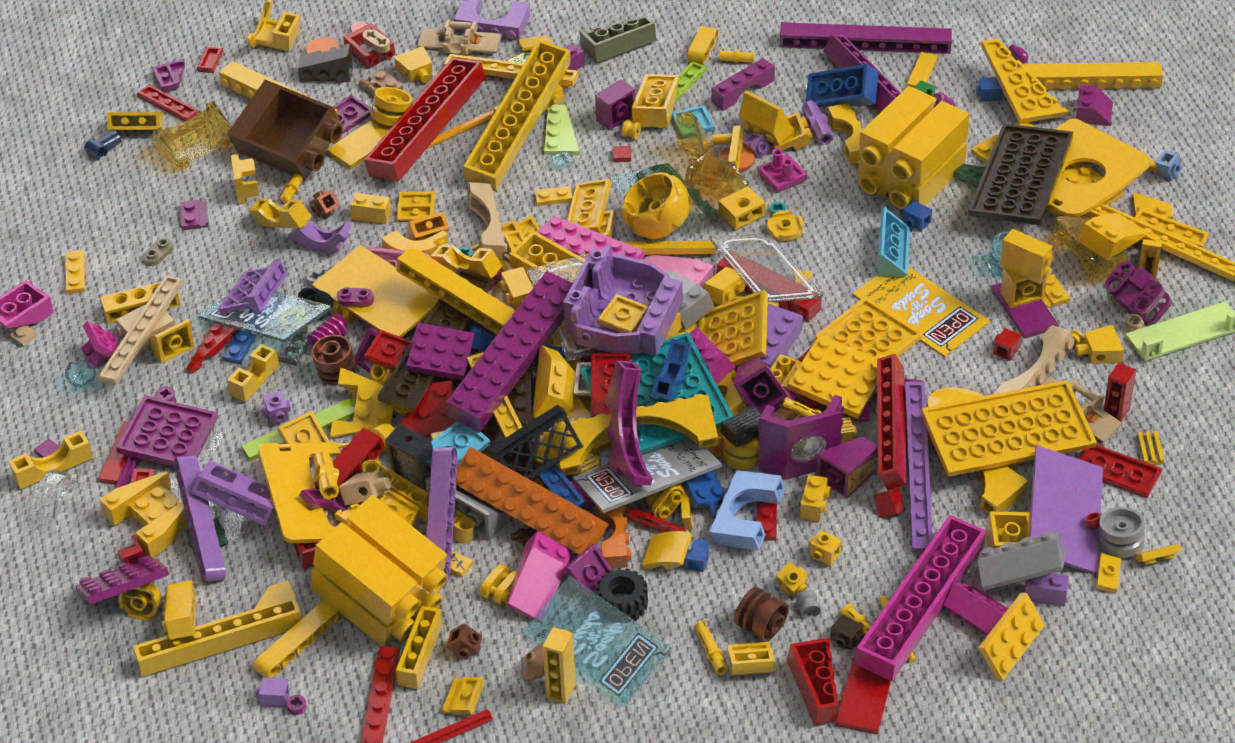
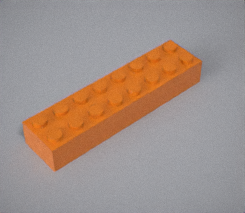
M469 447L457 468V486L578 554H581L591 544L597 545L609 525L598 517L472 447Z

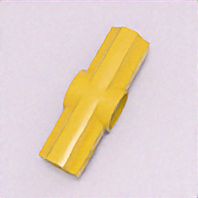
M322 451L316 453L314 457L315 471L313 480L318 482L323 498L330 500L337 497L339 493L337 485L339 470L334 468L329 452Z

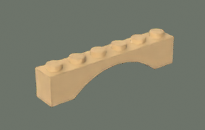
M469 182L466 196L468 207L475 211L487 226V229L481 233L478 249H493L498 260L502 261L503 254L507 252V243H504L505 234L502 232V222H499L500 213L497 211V201H494L495 192L492 191L491 184Z
M1051 325L1042 336L1043 350L1037 362L1023 374L1003 382L993 394L1043 384L1047 376L1053 372L1057 364L1073 348L1074 339L1072 338V331Z

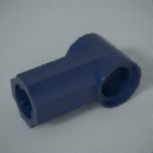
M113 129L97 140L94 138L89 139L85 143L84 150L97 160H100L99 158L107 155L108 150L122 142L121 137Z

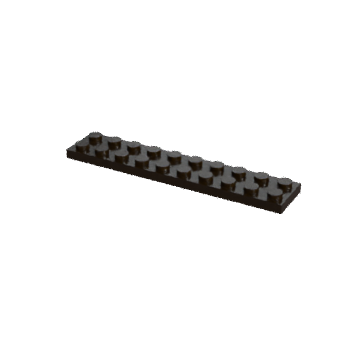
M459 267L455 273L476 287L481 288L487 294L493 286L492 279ZM438 299L423 324L465 331L472 319L443 300ZM413 340L379 392L377 399L411 414L415 412L429 386L436 378L435 375L406 370Z

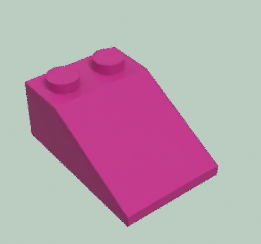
M27 280L0 296V324L5 328L39 323L54 313L50 296Z

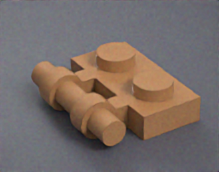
M383 69L368 76L369 80L362 78L359 81L362 88L366 92L369 91L373 97L376 89L381 87L404 89L400 82Z

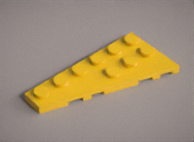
M999 39L982 41L981 48L1018 123L1067 116L1069 111L1065 107L1062 108L1058 104V100L1046 92L1047 88L1030 71H1026L1019 60L1016 61L1011 56L1010 50Z

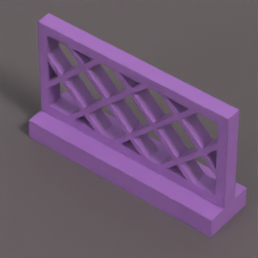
M281 259L273 260L269 267L245 271L217 309L219 314L252 308L254 314L260 313L287 276Z

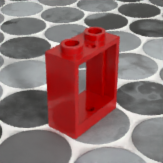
M372 23L343 36L344 47L345 44H350L351 55L366 68L376 66L378 63L395 55L394 42L390 39V50L386 53H378L375 50L366 53L360 47L364 44L363 32L366 30H376L387 37Z

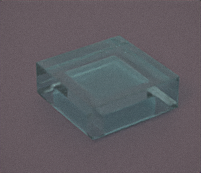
M567 152L550 156V160L556 170L573 166V161Z

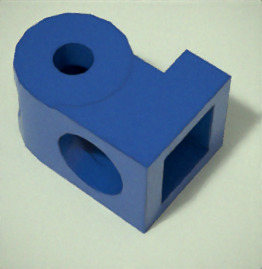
M696 539L692 542L691 553L686 552L684 559L685 569L704 572L709 558V543L706 540Z

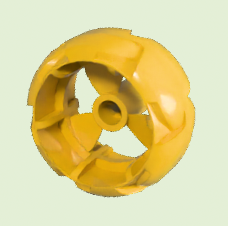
M658 172L647 175V177L639 180L629 188L624 196L621 212L625 223L634 234L651 240L660 239L675 231L685 222L690 212L691 198L680 179L668 173Z

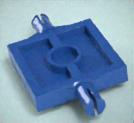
M713 470L682 482L681 484L693 507L707 508L713 518H716L718 510L716 505L722 504L725 493Z

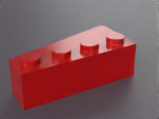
M830 638L790 644L787 663L814 725L835 722L838 698L836 683L834 682Z

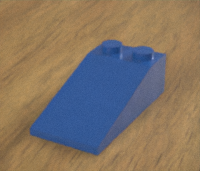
M868 64L809 73L806 101L812 100L818 107H830L849 103L850 107L875 104L878 71Z

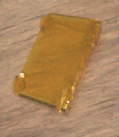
M214 100L206 104V110L198 111L195 117L171 129L166 127L163 130L162 127H159L153 131L151 144L175 169L184 170L190 165L189 163L223 146L229 147L232 145L227 135L232 126Z
M690 112L676 113L678 150L684 149L687 151L688 190L696 191L720 187L723 184V176L712 139L694 114Z
M1059 216L1054 218L1050 241L1055 246L1066 244L1082 261L1081 269L1083 271L1086 270L1089 277L1086 278V281L1090 285L1106 280L1121 262H1130L1128 254L1124 253V251L1106 260L1078 241L1084 223L1092 219L1091 217Z

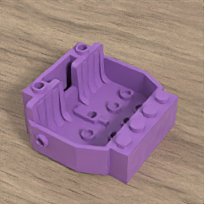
M605 246L603 251L592 248L563 301L566 333L573 335V341L578 345L600 351L630 354L641 352L657 356L683 304L682 281L669 278V274L653 263L613 254L611 247ZM616 294L649 306L640 326L635 332L620 333L597 324L598 317Z

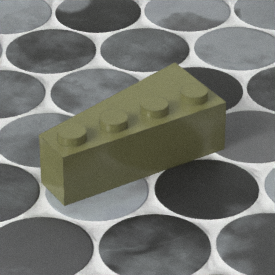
M648 16L625 20L624 24L611 23L610 27L601 28L600 26L593 27L592 31L579 30L581 47L596 63L657 40L655 23Z

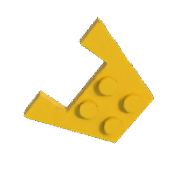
M340 368L338 387L358 389L353 422L332 420L330 439L345 435H355L363 427L371 431L381 424L387 423L391 425L393 406L377 400L378 394L384 385Z
M391 489L384 491L376 497L411 526H413L420 514V507ZM355 503L346 511L342 512V510L335 512V519L349 527L350 522L346 519L360 505Z

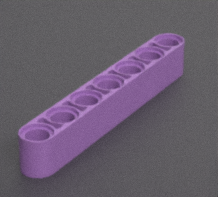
M455 447L433 449L427 538L447 554L444 572L448 575L446 583L450 580L458 461Z
M196 456L175 457V474L202 581L224 580L226 576L225 565L209 502L191 493L201 472Z

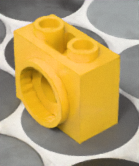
M745 187L719 200V215L737 230L765 216V202L752 189Z

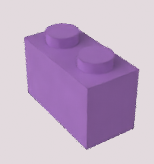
M1050 573L1027 579L1024 593L1028 594L1032 602L1065 606L1069 576Z

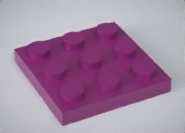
M418 323L406 370L463 380L468 365L467 357H470L475 333Z

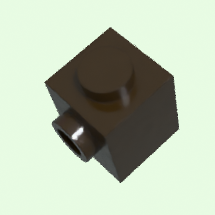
M843 614L831 626L830 640L836 642L841 648L852 650L864 638L863 625Z

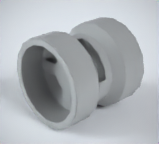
M804 590L796 596V602L800 607V613L803 618H809L807 613L812 612L813 617H817L821 613V607L817 602V596L814 591Z

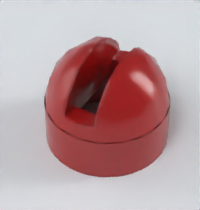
M1093 512L1085 516L1086 524L1090 529L1096 530L1099 528L1101 514Z

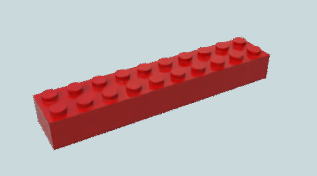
M453 57L366 156L364 162L369 177L398 182L486 79L480 61Z

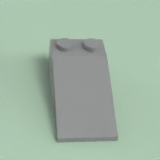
M668 269L666 273L669 274V278L682 281L683 304L679 313L681 314V325L687 330L713 309L714 304L709 293L704 288Z

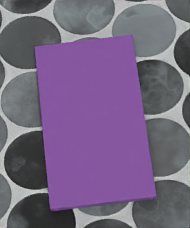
M1037 445L1034 456L1029 537H1039L1045 532H1059L1066 551L1064 565L1091 574H1097L1100 531L1099 528L1096 530L1090 529L1086 524L1085 516L1093 512L1101 514L1103 467Z

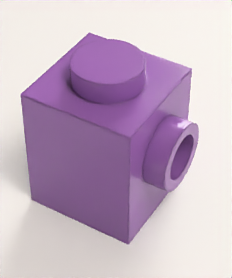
M276 677L262 678L261 686L257 687L256 697L260 699L261 706L286 708L290 692L288 679Z

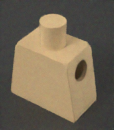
M380 471L359 473L339 486L344 504L350 505L363 502L372 494L375 497L379 496L391 487V481L389 477H383Z

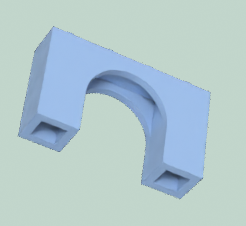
M736 471L734 477L730 480L727 493L723 496L722 505L716 512L714 523L709 528V534L714 544L759 551L765 537L761 522L741 520L735 518V514L742 506L750 502L760 501L779 504L785 491L780 475Z

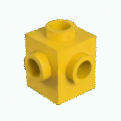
M820 530L809 542L810 557L832 566L841 554L842 540Z
M790 561L776 574V582L785 595L790 594L794 597L808 588V574L803 568H797Z

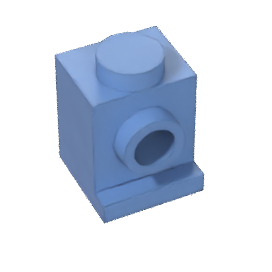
M1164 150L1155 161L1160 176L1169 180L1176 179L1179 176V172L1182 169L1179 161L1180 154Z

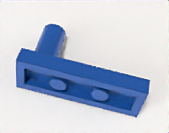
M554 465L538 476L549 491L580 508L586 505L585 500L557 465Z

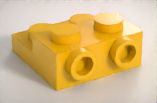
M799 112L787 116L794 131L780 145L772 142L774 149L780 148L782 151L792 146L796 151L811 144L810 139L813 136L810 129H806L809 126L806 118H801Z

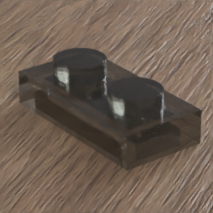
M293 331L278 356L279 362L297 366L310 344L307 340V336L310 334Z

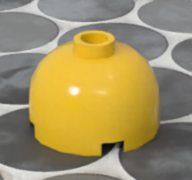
M153 582L121 593L118 600L121 609L123 610L124 608L128 612L127 616L147 621L158 612L162 598L158 587ZM149 606V611L143 613L145 607Z

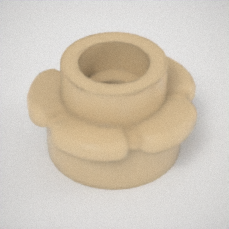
M1137 314L1128 316L1125 321V326H1127L1129 331L1142 329L1144 325L1141 316Z

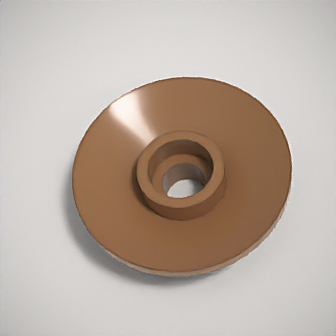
M544 643L535 646L524 657L521 674L526 681H533L544 672Z

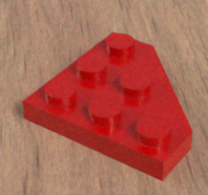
M452 381L432 383L413 414L408 412L398 425L401 424L431 440V433L445 431L453 425L455 420L446 416V401L453 394Z

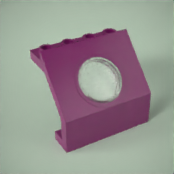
M834 395L823 413L791 421L775 417V407L767 405L759 419V471L766 474L780 475L785 480L817 472V453L841 444L843 433H841L843 425L842 414L844 411L842 397Z

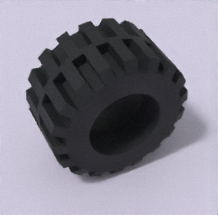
M617 568L616 571L612 569L608 571V574L604 573L602 579H599L596 585V604L598 612L600 614L603 613V618L607 619L609 617L610 622L614 623L615 620H618V623L623 624V621L631 623V619L634 618L636 621L639 619V615L643 616L648 607V587L644 577L638 575V572L635 570L631 572L628 568L625 570ZM622 593L629 595V596H626V597H617V596H614V595L622 594Z

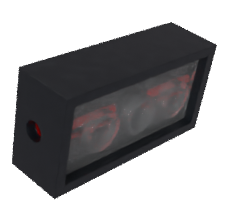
M399 424L385 439L393 472L426 491L425 479L431 477L432 442Z

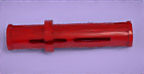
M633 507L629 508L626 515L627 519L642 524V527H650L662 533L672 531L686 532V528L679 527L653 516L650 512L645 513ZM640 517H644V518H646V519H649V520L653 521V523H651V522H649V521H647V520L641 519ZM659 524L671 528L672 530L659 526Z

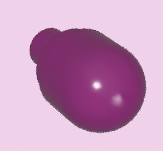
M1014 44L1009 46L1008 49L1012 52L1011 56L1016 61L1019 60L1022 64L1028 61V53L1023 48L1016 47Z

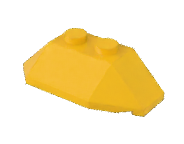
M543 345L540 346L533 419H536L556 405L561 406L566 413L573 409L576 372L558 351Z

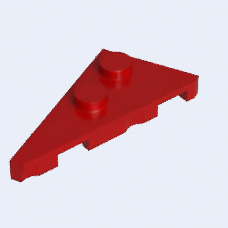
M243 321L214 323L186 368L188 373L193 374L203 366L201 362L208 355L212 358L226 344L233 340L231 335L237 330L243 331L246 327Z

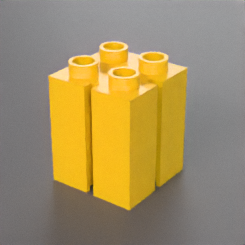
M908 86L860 132L859 157L861 160L859 161L858 185L868 194L876 193L884 198L889 195L891 203L899 209H904L913 201L926 206L965 167L967 143L964 141L968 138L970 113L943 101L934 108L935 97Z
M372 494L347 517L346 520L350 522L349 527L341 522L316 545L313 562L315 567L312 569L310 589L327 603L337 608L344 617L376 643L385 647L393 638L403 642L409 637L415 622L413 619L417 617L421 606L438 609L444 597L439 591L448 580V575L444 572L447 554Z

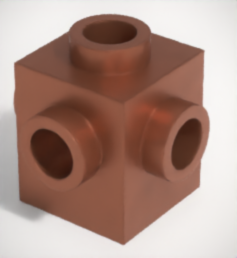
M331 189L324 193L320 190L312 195L314 199L309 201L312 212L318 217L331 215L335 212L334 208L340 205Z
M463 623L450 631L447 648L459 657L468 659L479 653L482 635Z

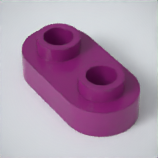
M345 287L337 292V299L342 306L368 307L373 304L374 295L367 288Z

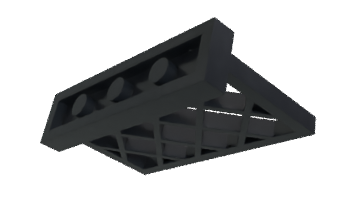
M556 405L491 448L498 456L502 465L513 468L515 472L517 469L525 470L524 477L533 480L584 446L567 418L565 410L561 406ZM562 420L566 424L564 433L555 431L557 423ZM543 432L550 433L547 444L538 442L540 434ZM554 434L563 436L560 446L551 445ZM567 437L574 438L577 443L570 449L564 448ZM526 443L533 444L531 454L522 453L523 446ZM537 445L546 446L544 457L535 456ZM550 448L559 449L558 456L555 459L548 458ZM511 453L517 454L514 465L507 464L504 457ZM521 455L530 457L527 468L518 466ZM534 458L542 460L541 468L537 470L531 469Z

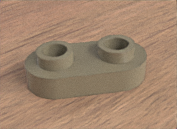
M166 238L156 241L143 254L144 263L148 266L158 265L173 251L172 241Z

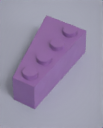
M768 304L766 356L757 358V360L771 368L780 354L785 356L802 332L803 316Z

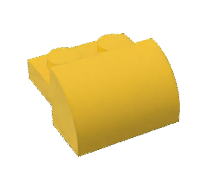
M769 642L727 645L731 676L774 672V657Z

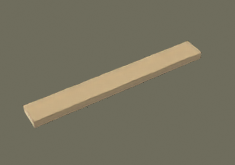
M165 275L99 374V382L115 386L118 384L183 285V279Z

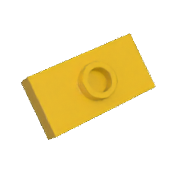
M1101 553L1096 589L1110 593L1117 592L1121 558Z

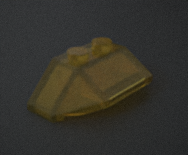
M701 154L687 167L684 186L687 189L718 198L727 197L748 187L747 182L743 180L734 163Z

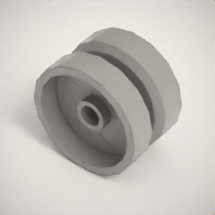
M1128 507L1111 508L1103 513L1099 523V544L1101 549L1107 555L1118 558L1133 557L1140 553L1145 543V520L1143 515L1137 510Z

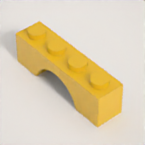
M849 103L828 107V121L832 129L850 135V138L845 140L844 154L849 164L858 163L861 160L859 149L860 132L862 130L860 121L856 119L854 109H851Z
M259 199L248 210L261 227L301 229L307 225V221L312 217L300 200L290 199L282 208L270 199Z
M441 244L431 255L433 260H436L454 273L460 267L486 278H492L502 267L493 249L479 248L472 257H469L458 250L455 245Z
M81 430L64 437L60 447L47 457L33 458L26 453L8 462L12 477L18 487L22 489L88 461L93 456L90 443Z

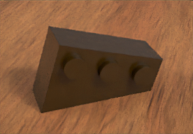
M345 44V47L337 49L333 47L325 52L316 51L301 55L298 65L299 81L350 82L353 72L350 44Z

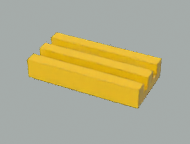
M1150 431L1145 434L1138 432L1137 438L1143 462L1152 465L1164 464L1158 431H1153V434H1150ZM1151 438H1154V443L1159 460H1156ZM1144 439L1147 440L1151 461H1148Z

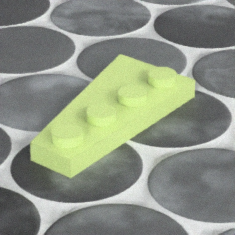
M555 104L548 107L544 155H580L566 105Z

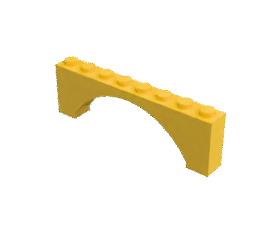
M698 394L688 399L678 398L668 403L658 402L653 406L636 407V425L654 424L674 429L698 444L699 449L718 445V434L708 395ZM598 414L593 418H579L570 422L584 447L559 462L561 472L565 476L582 473L581 467L586 457L601 440L608 436L606 433L612 414ZM565 422L557 423L555 431L564 433ZM554 434L556 446L561 445L563 436ZM567 437L564 448L570 449L577 443L574 438Z
M905 406V440H906V442H907L906 406ZM878 422L876 423V436H877V437H878ZM927 430L928 443L933 444V441ZM1007 465L977 471L984 489L980 508L988 514L990 511H1006L1027 493L1028 480L1010 469Z

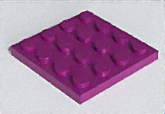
M144 395L116 447V453L173 467L175 457L196 456L198 458L218 419V412Z
M145 555L138 558V562L132 564L126 562L119 565V569L114 571L110 569L104 570L99 573L98 577L92 579L91 577L83 578L75 586L77 592L91 605L169 575L167 567L153 556Z

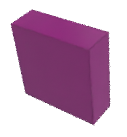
M48 438L37 446L34 452L40 458H44L53 454L60 446Z

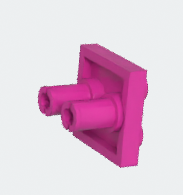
M780 148L772 151V161L758 166V173L776 192L807 180V173L788 154L783 156L784 152Z
M87 321L82 326L89 340L81 349L84 354L90 356L87 359L88 364L96 368L105 358H111L119 345L116 342V336L111 331L107 332L100 325H94Z

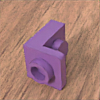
M753 132L743 140V146L752 150L758 159L771 150L763 134Z

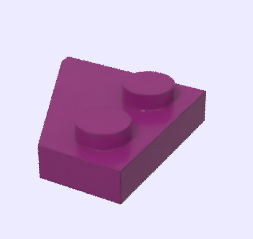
M183 58L152 67L154 76L163 92L180 87L185 61Z

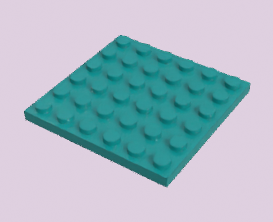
M689 332L664 340L657 356L641 352L630 354V361L635 362L642 370L636 407H648L658 402L668 403L673 401L652 396L651 393L655 377L660 376L663 371L671 339L691 343L685 377L678 394L673 400L678 398L688 399L698 394L708 395L716 429L721 427L722 421L733 416ZM591 365L581 368V374L591 392ZM654 424L637 425L641 455L689 438L668 427Z

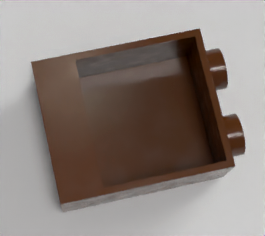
M265 79L227 135L238 153L290 175L300 174L303 180L306 181L312 171L316 172L322 167L325 159L324 152L331 143L336 144L341 139L343 125L334 107Z

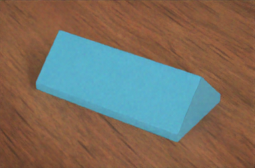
M885 207L881 209L879 276L905 277L908 275L910 227Z

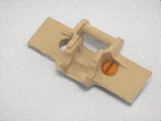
M447 19L444 29L423 28L417 46L442 49L444 53L449 54L497 53L502 35L477 32V21L469 23L455 22ZM451 28L467 30H465L464 36H458L453 34V29ZM445 38L444 42H440L439 40Z
M1049 376L1042 385L1059 381ZM1074 380L1070 384L1074 394L1076 391L1092 401L1090 404L1085 402L1081 405L1079 403L1094 437L1105 443L1122 425V422L1099 408L1104 401V397L1095 395L1080 385L1079 381Z

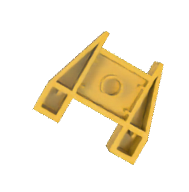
M167 471L116 488L99 499L103 516L114 526L129 516H132L143 526V528L135 533L143 552L149 555V557H155L167 549L188 524L183 502L179 501L168 491L171 489V483Z

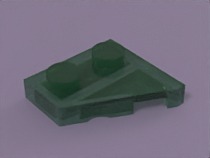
M962 164L954 171L953 177L977 188L985 167Z

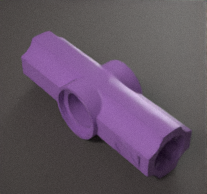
M812 100L806 101L802 105V112L809 125L808 128L810 127L811 132L814 133L819 143L822 145L829 144L833 141V134L828 127L826 114H822L817 104L812 102Z

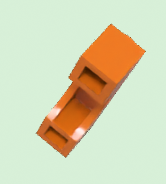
M625 505L602 513L597 507L598 518L608 523V527L614 531L610 538L601 542L602 555L611 569L627 568V560H631V550L626 548V545H629V533L624 532V529H628L627 517L622 515L626 514Z

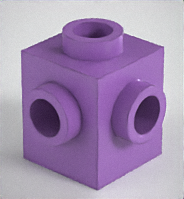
M282 391L263 395L264 406L262 411L264 418L268 417L270 424L289 420L288 412L291 411L289 400L285 401Z

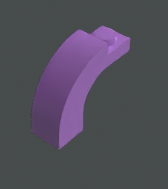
M308 220L305 227L301 229L293 228L288 236L304 248L332 254L342 248L350 235L348 232L352 226L346 221L337 229L328 231L317 227Z

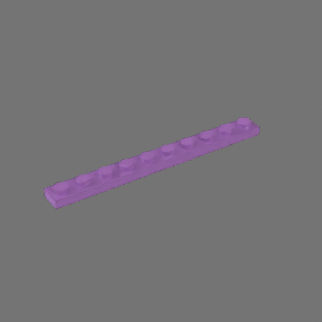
M905 382L912 552H924L933 539L927 427L921 415V409L926 407L925 382Z

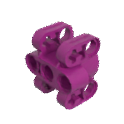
M1129 261L1121 262L1105 282L1106 289L1109 291V294L1114 296L1116 302L1131 314L1141 316L1143 322L1147 324L1157 323L1172 304V299L1165 292L1164 287L1144 268L1139 266L1136 269ZM1125 268H1126V269H1130V272L1127 273V272H1124L1123 270H1124ZM1113 281L1119 282L1115 289H1110V284ZM1161 298L1166 300L1165 303H1160L1159 301ZM1155 312L1154 318L1146 319L1147 313Z

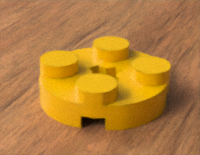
M778 211L772 214V218L767 221V231L776 241H790L800 238L804 228L803 219L798 214L797 216L792 215L791 211Z

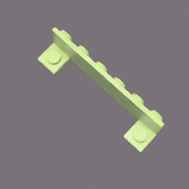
M1222 302L1126 334V338L1142 359L1147 361L1235 332V310H1232L1226 302Z

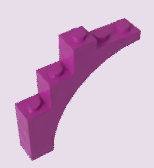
M616 360L605 401L606 406L612 412L606 434L614 443L608 465L615 474L625 475L631 484L636 487H642L643 485L651 486L653 478L642 459L636 425L637 394L642 370L635 362Z

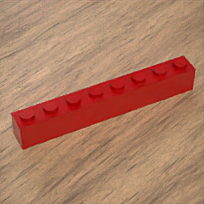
M896 354L877 359L878 477L887 490L906 485L904 367Z

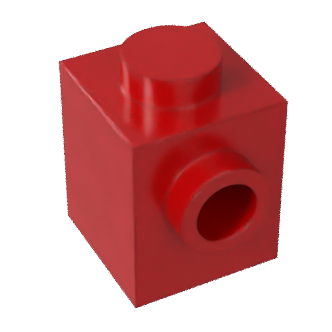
M1004 328L994 339L993 354L1011 361L1021 347L1022 334Z

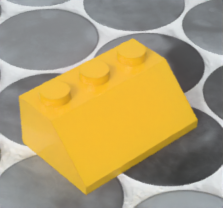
M747 90L744 92L739 112L742 127L746 131L763 134L768 142L780 145L794 131L782 108Z

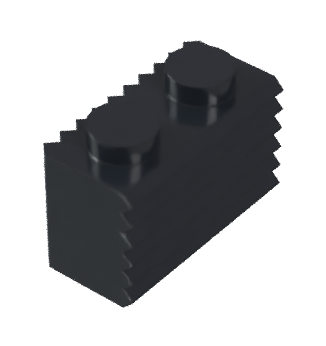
M752 406L722 421L720 433L736 448L741 444L744 445L750 439L759 437V419L762 413Z

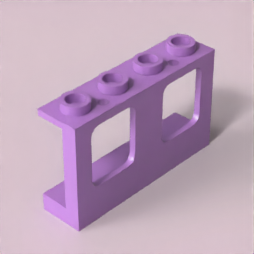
M210 460L198 475L191 492L196 496L265 526L271 512L275 510L267 485Z

